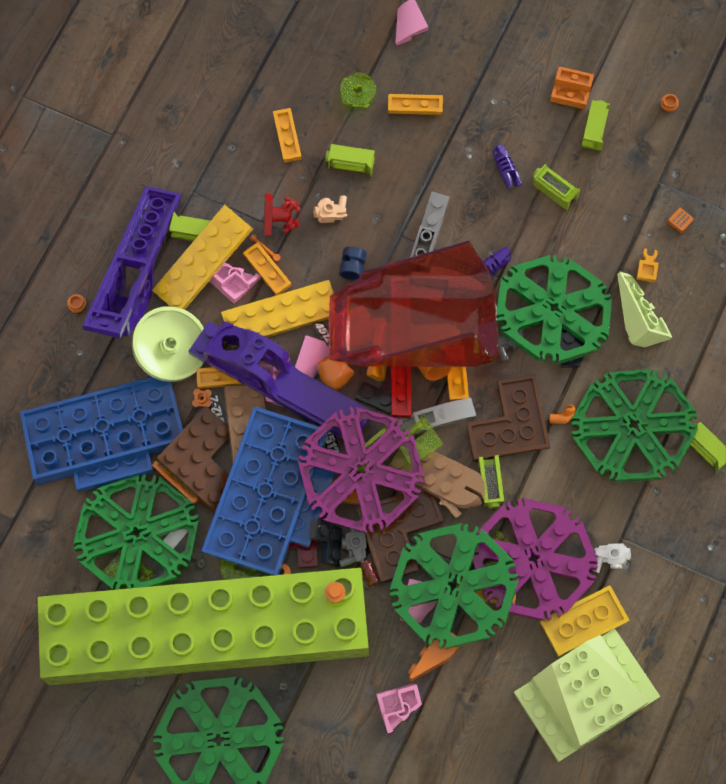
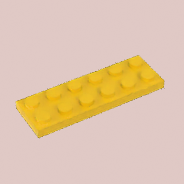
M224 205L152 291L170 307L185 310L250 234L253 228Z
M329 280L221 312L225 322L243 329L255 331L266 338L340 315Z

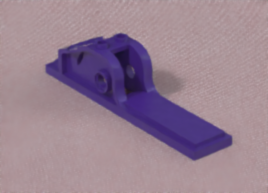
M145 187L83 323V330L121 338L122 335L129 337L133 332V329L144 316L149 305L153 290L154 262L171 224L173 212H176L181 201L180 193ZM126 266L140 269L139 276L130 290L129 298L123 297L126 284Z
M209 321L188 351L193 357L318 426L326 422L335 412H337V416L340 419L339 411L341 409L345 416L350 415V407L354 409V415H356L355 407L372 411L299 371L290 362L288 353L277 343L255 331L243 329L225 321L220 327ZM226 341L239 348L235 351H225L222 348V344ZM260 361H265L280 371L275 381L266 370L258 365ZM363 419L360 422L361 431L368 423V419ZM332 427L328 430L343 439L341 430L338 427Z

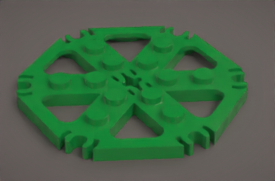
M551 255L512 266L507 272L511 276L510 278L505 275L502 276L499 283L495 319H497L496 324L503 323L505 325L500 329L503 336L535 360H539L540 354L542 355V363H544L545 357H550L551 364H554L557 357V364L595 353L601 347V344L597 341L606 342L609 337L612 299H610L611 294L604 295L602 293L607 289L606 286H603L604 283L569 258L567 265L566 257L563 258L562 262H558L556 260L557 256L554 255L551 262ZM540 266L547 267L546 291L527 278L524 272ZM574 271L590 283V287L565 295L568 272ZM511 290L528 302L530 306L514 311L507 310L505 307L507 291ZM554 306L557 307V310H554V311H551V310H550V309L553 308ZM601 306L603 308L602 325L594 326L577 314V312ZM542 323L539 345L531 344L517 332ZM562 328L583 342L584 345L568 351L562 350L560 347Z
M653 369L608 372V375L604 374V383H600L595 379L596 387L591 383L572 417V427L579 428L578 431H572L574 442L597 474L601 469V477L606 472H610L609 479L610 481L615 479V483L661 480L658 472H660L663 478H666L664 469L668 468L674 473L673 464L677 469L679 468L698 432V424L690 423V420L697 419L696 410L671 377L668 382L666 374L662 379H658V371L656 370L653 373ZM641 380L645 385L632 406L618 384L622 381ZM664 393H671L682 407L681 412L652 414ZM600 397L614 416L586 418L585 413L592 400ZM630 420L635 424L638 423V430L634 427L630 428ZM681 433L684 436V440L676 455L669 456L654 436L655 434ZM616 437L604 460L596 459L587 446V441L592 438ZM635 445L651 466L648 472L626 473L623 470Z
M143 474L142 478L140 475H136L97 488V491H93L96 500L91 501L87 498L86 502L89 506L83 503L73 543L75 552L83 551L82 555L77 556L80 565L111 590H114L115 585L116 590L121 589L123 586H126L127 589L131 587L160 586L177 580V576L181 577V572L177 569L181 566L188 569L186 562L191 565L200 523L198 515L190 516L191 512L196 511L195 506L160 477L157 483L155 475H153V479L150 482L146 481V474ZM128 488H134L136 493L131 514L110 499L111 495ZM158 493H165L179 504L177 509L151 517ZM94 515L99 516L115 529L90 539L85 537L89 519ZM181 529H186L189 532L186 549L180 554L159 537ZM134 530H138V532H141L139 533V537L133 535ZM122 550L115 577L107 576L95 566L94 563L97 558ZM143 552L164 569L162 576L146 582H140L137 579Z
M463 523L418 533L422 541L417 536H414L413 538L417 544L410 546L406 543V547L410 552L406 551L403 547L390 587L391 598H399L398 602L392 603L393 608H398L394 609V611L425 643L430 636L429 646H432L434 640H439V648L442 649L444 641H447L445 650L491 639L486 631L491 636H495V632L492 630V627L495 625L503 629L502 623L498 620H501L506 625L518 585V574L509 573L510 569L516 568L514 560L482 528L479 535L477 526L473 532H468L469 525L467 523L464 525V531H461ZM452 534L457 537V542L448 565L431 548L430 541L434 538ZM479 543L486 544L499 558L498 563L495 565L470 571ZM415 560L433 580L408 586L404 585L402 577L407 562ZM456 579L459 588H455L451 595L449 583L453 584ZM501 585L506 587L503 604L498 611L492 610L475 593L476 591ZM438 601L431 625L427 628H423L409 614L410 607ZM460 606L478 625V630L475 633L454 637L451 634V629Z
M238 677L191 681L195 689H192L190 684H185L188 688L186 694H182L179 689L177 690V694L181 697L180 700L176 697L175 693L173 694L153 736L162 737V739L156 738L153 740V743H160L162 745L160 750H154V754L161 755L163 753L162 756L155 758L173 784H210L220 762H222L236 784H257L258 781L261 784L267 783L284 746V743L276 744V741H284V737L276 736V732L283 730V726L274 727V725L282 724V722L256 685L253 691L250 692L253 683L250 682L248 687L243 688L241 686L243 678L238 679L237 685H235ZM227 687L229 695L216 719L201 697V692L205 688ZM256 700L267 715V722L264 725L237 727L248 702ZM182 707L187 711L200 731L170 734L167 731V726L175 710ZM217 735H220L221 738L230 739L222 741L220 746L212 741L217 738ZM268 746L270 748V755L260 773L253 772L238 751V749ZM201 753L190 778L186 781L180 780L169 763L170 758L177 755Z

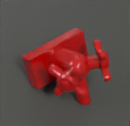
M265 193L264 235L272 234L273 222H285L286 224L283 225L285 228L283 230L284 233L300 226L298 223L299 219L292 220V211L295 209L299 213L300 204L286 196L284 198L286 202L281 207H273L272 194Z

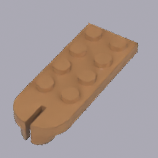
M246 385L224 387L232 465L254 406L265 409L264 395Z
M415 442L424 478L416 476V478L423 479L424 482L423 484L417 482L415 486L459 508L477 507L482 504L480 498L485 499V483L478 472ZM400 447L388 467L405 472L412 470L407 447ZM474 491L477 492V493L480 495V498H479V496H477V495H475V494H473V493H471V492H474Z

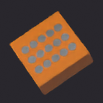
M679 208L668 219L667 223L682 234L694 221V218L682 208Z

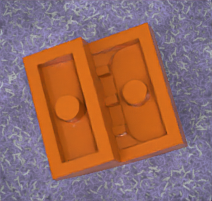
M559 67L550 102L585 110L594 74Z

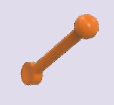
M256 235L250 236V240L258 242L273 257L275 262L280 261L279 254H274L257 239Z

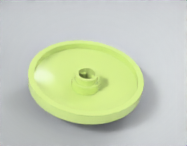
M160 307L145 314L134 329L132 351L135 360L148 375L158 380L177 382L187 379L197 372L196 369H199L204 363L188 352L204 327L194 315L181 308Z

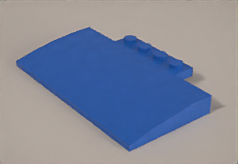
M153 377L20 411L32 476L36 485L74 476L78 492L105 486L132 476L153 473L150 455L163 452L183 430L172 383Z
M254 406L201 550L202 553L267 576L279 575L290 542L307 548L310 547L312 539H309L311 519H319L318 516L322 513V509L317 507L315 510H311L316 501L309 506L298 461L306 463V461L299 460V456L305 457L308 455V452L301 448L304 445L309 448L311 447L303 443L319 428L318 426ZM328 431L318 440V446L324 448ZM316 467L309 471L313 491L316 494H322L332 484L334 473Z

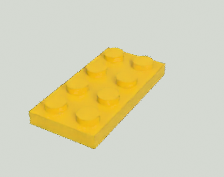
M609 585L577 601L564 616L563 612L560 618L557 617L556 613L551 614V621L546 619L545 622H539L554 651L560 657L583 643L628 623L630 620L612 587Z

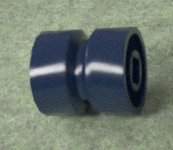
M345 247L342 252L341 260L343 262L340 264L339 276L347 280H361L364 274L363 265L366 262L367 252L357 247Z

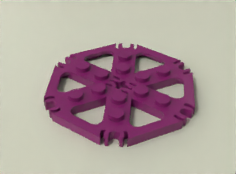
M350 407L349 416L343 415L341 409L339 411V419L337 412H335L303 443L311 447L302 446L301 449L306 450L308 455L305 457L299 456V460L306 461V463L298 461L309 506L316 501L311 510L313 511L317 507L322 509V513L318 516L319 518H322L327 513L328 515L323 521L368 533L366 530V525H368V530L371 533L373 532V524H378L380 530H383V523L381 521H384L387 528L419 497L411 492L416 494L421 492L414 485L417 482L423 484L424 480L416 478V476L424 478L413 433L410 437L406 438L405 436L410 433V429L406 432L400 431V427L403 425L402 421L397 426H394L395 422L399 419L355 407L356 415H354V409ZM363 419L382 423L386 426V432L367 450L360 427V422ZM332 427H338L341 430L346 454L321 448L318 446V440ZM405 446L409 451L412 470L405 472L381 464L398 447ZM368 462L364 470L366 473H360L353 477L358 470L356 466H363ZM316 467L341 474L322 494H316L313 491L309 475L310 469ZM376 485L400 491L404 495V500L389 514L382 511ZM356 489L362 519L360 521H353L337 516L335 513L336 507Z
M522 498V502L520 499H517V507L514 508L509 501L507 502V509L503 504L481 528L488 534L500 519L507 518L509 520L517 544L499 540L494 541L514 560L516 568L510 569L509 573L518 574V585L515 594L530 579L539 604L538 608L532 609L515 605L512 602L509 614L545 622L546 619L551 621L550 613L555 612L557 617L560 618L562 612L564 616L594 583L592 580L596 578V575L590 574L589 570H597L598 561L583 521L576 526L580 518L577 517L575 520H570L571 510L563 515L567 510L566 507ZM532 509L553 513L556 517L554 523L539 539H537L529 517V511ZM572 533H575L580 537L585 556L583 558H576L554 552ZM479 543V548L475 551L472 564L475 570L483 568L482 562L484 559L498 562L499 558L486 544ZM531 553L532 555H534V557L539 558L537 559L536 565L533 561H529V559L531 558ZM550 574L579 580L580 585L568 599L562 600L557 594ZM504 585L482 590L484 598L491 593L488 596L487 602L489 603L492 599H497L498 603L495 605V609H498L503 604L506 587Z

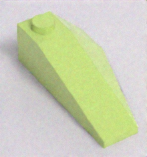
M619 272L617 275L625 329L629 336V341L633 345L645 348L670 340L672 336L662 317L658 319L652 310L655 307L643 298L644 292L630 274Z

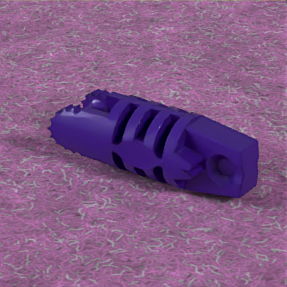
M503 144L497 145L493 150L494 160L506 188H511L512 182L515 187L522 186L511 156L507 153Z
M504 247L490 255V257L483 260L482 263H479L470 271L468 275L479 282L487 279L511 260L509 248Z

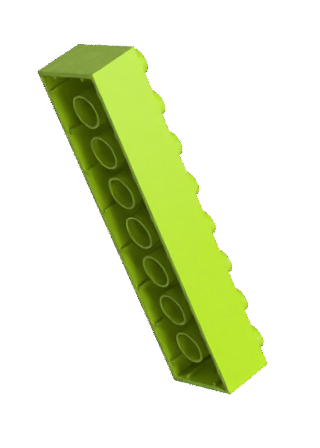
M361 568L38 597L40 678L48 685L369 656ZM332 582L341 583L345 588V597L338 603L330 602L325 596V589Z

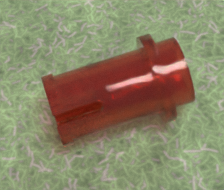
M367 560L359 564L370 587L379 583L380 579L373 568L374 563Z

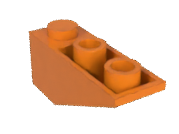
M434 640L432 646H425L419 655L421 660L418 664L414 663L408 672L410 674L409 681L412 682L451 660L459 647L445 650L447 641H444V647L440 649L439 640Z

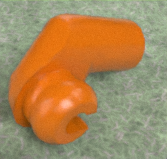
M567 405L561 414H550L549 423H569L576 412L575 407Z

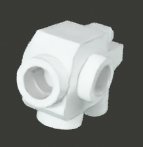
M608 544L595 548L598 568L592 571L599 573L602 563L608 562L611 569H621L622 565H625L627 560L631 559L630 548H627L624 544Z

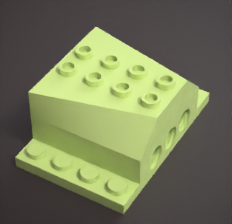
M615 629L603 636L599 635L583 643L534 676L529 683L514 691V695L558 762L660 697Z

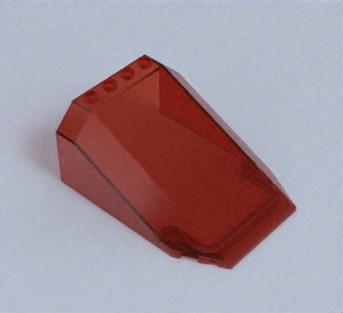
M470 241L363 271L359 274L360 278L352 284L347 283L342 289L330 296V360L360 366L475 367L491 363L499 357L496 293L489 270Z

